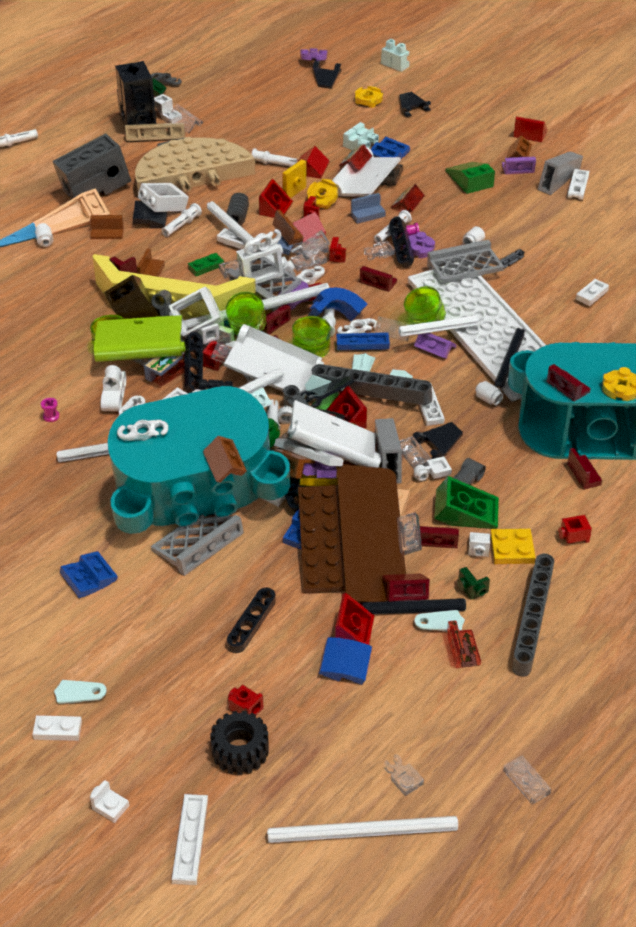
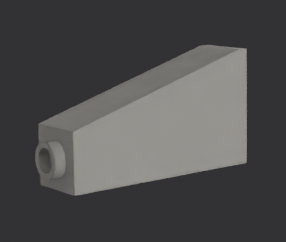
M570 151L546 160L538 190L550 195L556 192L572 178L574 169L580 170L583 156Z
M375 419L377 453L381 454L379 467L392 470L396 475L397 483H402V448L394 419Z

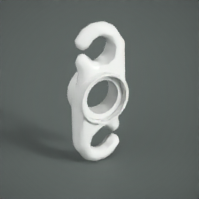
M275 229L274 233L258 234L255 238L247 241L244 245V252L250 255L251 251L248 249L252 245L254 246L252 252L267 250L272 245L278 243L281 239V232ZM276 233L277 236L272 239L273 234ZM266 239L265 243L260 245L261 240Z
M315 266L314 269L303 270L296 277L311 285L324 275L325 269L322 266Z
M371 318L356 319L350 325L344 326V329L348 331L343 332V328L340 326L337 332L338 334L365 333L366 330L372 329V326L368 324H374L373 328L376 329L378 322Z
M139 420L134 425L127 426V429L131 431L130 433L123 434L125 426L122 425L119 427L117 435L125 441H145L151 438V436L159 435V432L155 430L156 427H163L161 435H165L169 428L167 423L162 420ZM141 427L149 429L146 433L137 432Z

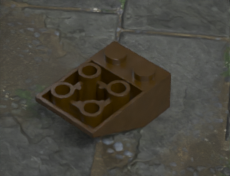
M135 275L129 276L104 292L110 306L119 319L160 317L141 278Z

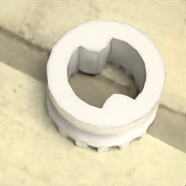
M290 406L281 407L278 411L279 422L290 424L293 408Z

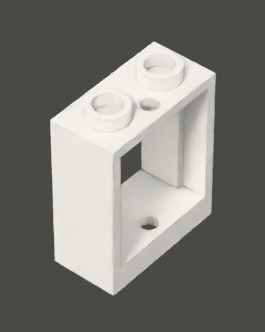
M141 183L138 192V198L154 212L183 211L186 209L189 198L172 183Z
M276 243L265 251L257 250L256 252H252L254 246H250L248 249L251 251L250 255L246 254L244 249L236 251L241 277L255 278V283L258 284L284 275L283 268L285 264L281 256L283 249L280 244ZM270 254L274 255L275 265L251 273L249 261Z
M203 287L169 305L171 310L169 312L170 316L181 315L180 310L204 299L212 316L211 319L190 330L187 329L182 318L181 336L184 338L190 332H196L201 328L224 321L214 297L207 287Z

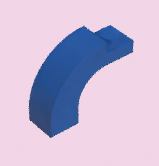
M337 287L328 288L321 291L313 300L314 304L310 307L312 311L308 314V317L313 321L322 311L335 309L343 313L352 322L368 304L352 291Z

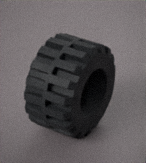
M232 711L231 715L228 713L224 714L223 719L219 718L216 721V725L212 726V733H210L212 757H214L216 765L219 764L220 769L223 771L228 769L230 774L237 772L238 775H243V772L252 773L253 768L257 770L261 767L260 763H265L266 756L269 754L268 731L266 724H263V720L260 717L256 718V714L251 713L249 715L247 711H242V713ZM238 739L249 741V743L241 746L230 744Z

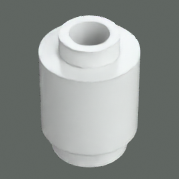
M45 223L38 224L35 229L37 243L42 247L50 246L53 243L51 228Z
M473 227L463 236V245L483 241L485 233L480 227Z
M487 381L479 383L476 387V396L490 405L497 406L503 399L501 390Z

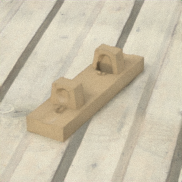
M184 123L125 125L126 141L185 138Z

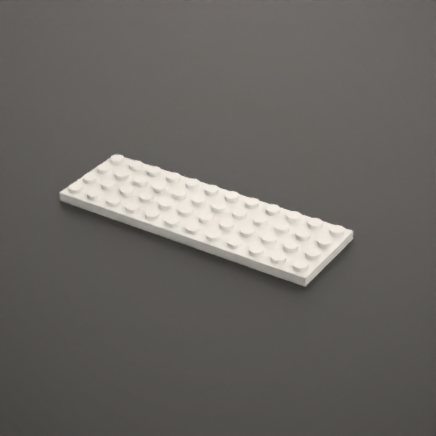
M448 267V268H447V269H450V270L455 271V268H451V267ZM433 269L408 277V283L440 320L475 315L479 318L477 326L451 329L450 331L494 382L517 328L525 330V335L518 352L526 350L536 351L546 346L481 275L443 284ZM443 274L444 277L451 276L449 274ZM507 378L504 387L500 389L511 401L521 399V394L509 388Z

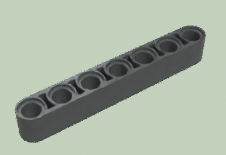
M324 364L315 365L311 370L312 375L332 382L346 376L353 378L355 382L348 386L358 395L427 405L433 399L432 385L426 380Z
M543 553L536 557L514 652L512 670L516 675L522 677L528 676L533 667L554 568V558L549 554Z

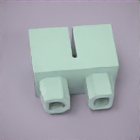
M387 40L386 47L382 48L381 64L400 72L408 68L409 61H407V56L410 51L406 50V44L399 43L395 46V40Z
M361 122L343 134V147L354 150L361 146L356 152L362 147L370 148L371 143L375 144L379 141V135L374 133V128L368 130L365 128V124Z

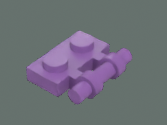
M317 461L315 463H304L302 473L305 476L317 475V478H337L336 466H328Z

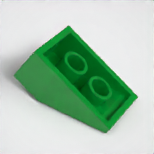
M468 162L445 168V171L466 194L494 187L495 170L487 163Z
M447 476L436 489L434 519L451 526L486 529L498 528L499 497L450 476Z

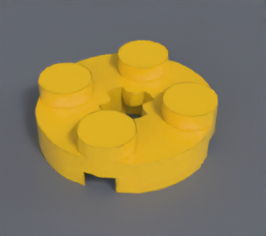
M367 86V89L361 87L355 91L356 104L375 108L376 104L381 103L383 100V93L377 87Z
M321 179V182L318 183L315 181L307 190L308 199L310 196L316 197V207L323 209L330 208L337 200L339 194L335 183L329 179Z
M621 367L619 370H613L604 374L603 392L615 400L616 397L623 398L622 401L636 399V374L626 367Z

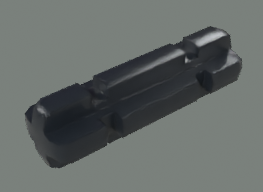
M518 249L502 258L500 261L504 269L522 259L525 253L524 250Z
M199 379L198 381L199 390L220 386L233 387V382L228 380L223 382V380L208 379L207 381V379Z

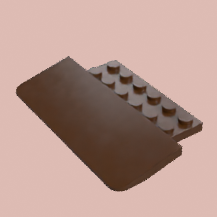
M342 465L336 466L338 485L298 487L304 593L346 591L349 596L361 605L363 602L388 601L387 583L382 580V575L406 574L395 473L388 468Z

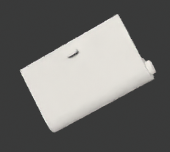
M362 147L332 180L338 189V196L371 195L400 162V157H374L371 149Z
M243 324L223 366L253 379L281 368L284 372V377L269 386L283 391L286 386L295 385L302 391L306 390L305 384L312 375L311 370L313 366L324 364V362L321 361L322 357Z
M296 400L293 402L291 424L288 428L289 438L343 458V460L357 466L379 467L381 454L375 452L376 433Z

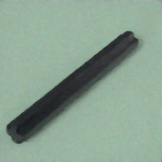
M517 328L495 379L496 387L502 388L506 383L509 375L510 360L520 348L525 335L524 329Z
M464 598L379 601L363 602L362 606L372 614L465 611L466 600Z

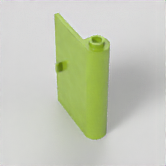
M182 315L98 321L94 342L95 361L182 356V352H185V342H181Z

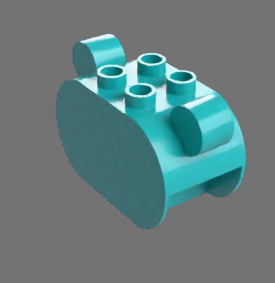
M559 342L543 346L536 351L526 350L515 353L510 360L508 385L514 392L522 395L518 429L525 444L536 453L554 459H568L570 448H574L579 456L586 455L588 459L636 460V399L622 401L623 398L616 397L615 400L608 397L602 390L603 376L610 371L626 367L636 374V343ZM555 364L562 370L567 371L591 388L590 393L574 402L547 382L549 366Z
M220 386L133 406L116 418L109 431L108 451L117 488L110 499L111 509L116 526L125 533H141L151 525L167 526L176 523L178 526H189L194 524L201 515L215 514L219 517H225L235 513L238 508L251 504L258 498L264 500L282 498L288 493L290 488L289 461L281 453L270 451L269 423L265 409L252 394L237 387ZM139 420H162L167 423L169 428L165 435H161L163 427H156L155 430L159 432V435L151 436V438L145 441H125L117 435V431L122 425L125 426V430L122 433H130L131 431L127 429V426L134 425ZM141 427L137 432L146 433L149 429ZM217 436L234 441L247 470L242 476L230 473L221 483L216 482L203 451Z

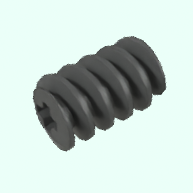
M234 193L230 198L227 214L239 225L245 222L249 207L248 196L243 193Z

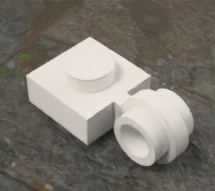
M445 457L427 460L426 466H416L413 475L417 480L424 481L428 478L429 474L432 475L433 479L451 475L452 469Z

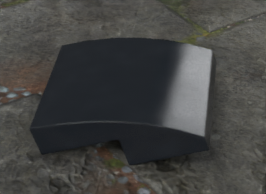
M135 201L133 224L149 223L150 229L164 228L168 211L154 212L142 201Z

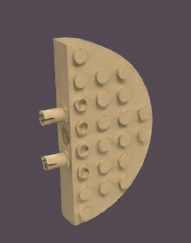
M185 137L184 139L171 140L149 151L137 164L135 170L137 194L141 183H172L184 192H189L192 187L210 183L213 186H216V184L218 186L224 180L255 174V158L243 147L225 139Z

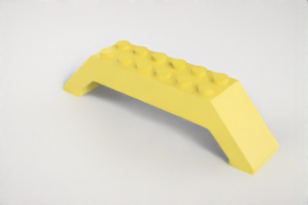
M93 255L96 284L103 294L129 276L135 275L141 278L151 300L159 291L167 290L172 295L171 304L193 292L207 287L211 291L220 311L256 302L255 278L239 276L238 279L215 286L119 271L109 260L110 256ZM159 296L160 301L164 303V298ZM204 299L179 311L183 320L210 314Z

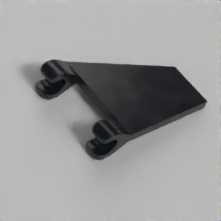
M315 60L313 72L318 87L332 89L339 73H341V64L336 63L334 70L322 69L319 66L320 61Z
M413 92L399 95L401 109L405 117L412 116L409 111L415 107L422 106L425 112L431 110L429 108L431 102L424 101Z
M346 376L312 390H302L300 395H307L305 399L307 403L315 398L316 402L311 407L317 408L323 399L355 381L353 378Z
M453 422L423 433H413L415 439L412 440V443L415 446H419L427 440L435 448L431 450L430 454L433 457H430L429 460L444 457L461 438L463 432Z

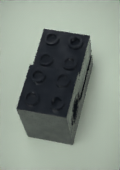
M144 61L116 65L119 115L124 126L156 124L153 80Z

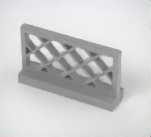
M489 240L428 252L427 266L429 269L434 270L442 284L504 271V266L491 249V242ZM448 267L455 268V271L450 270V269H447V268H448ZM445 273L451 276L444 277L443 274Z
M265 257L249 261L251 273L253 269H263L275 265V263ZM257 260H260V261H261V264H254V265H253V263H254L255 261H257ZM231 268L227 271L230 281L238 279L240 276L239 268L236 270ZM283 269V277L273 278L256 284V300L260 301L275 297L273 292L281 291L279 295L290 293L301 284V280ZM293 281L291 285H285V282ZM282 282V286L274 287V283ZM270 284V287L262 288V285ZM279 307L270 308V310L274 312Z
M201 515L194 524L179 526L151 546V550L177 566L179 573L185 576L244 533L241 518L237 515L233 517L229 515L225 517L215 515V517L205 518L206 516ZM214 523V526L204 527V524ZM193 525H200L199 528H190ZM200 533L199 537H189V534ZM179 535H186L185 538L175 539ZM195 543L191 547H188V544ZM185 544L184 547L174 548V545ZM171 545L170 549H161L163 546Z

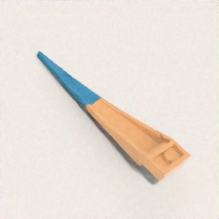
M95 188L79 194L44 217L1 239L0 247L35 239V229L41 223L47 224L51 228L52 234L91 225V215H110Z

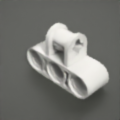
M110 365L105 369V377L102 383L101 411L119 412L122 408L126 388V372L121 371L117 366Z

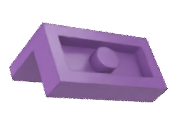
M535 157L505 158V162H502L504 174L535 173Z
M431 333L418 334L414 344L415 347L447 359L451 347L456 348L457 346L455 343Z

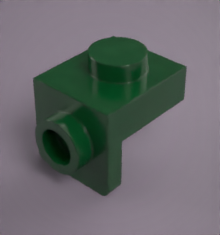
M153 78V92L157 97L163 94L167 87Z
M464 567L459 569L457 584L472 600L489 592L490 579L484 577L477 580L469 569Z

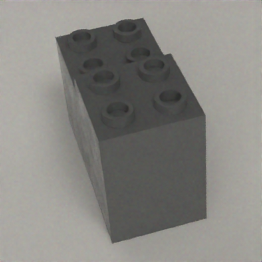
M106 133L52 161L63 191L71 199L95 188L98 193L102 191L107 195L131 182L120 145Z

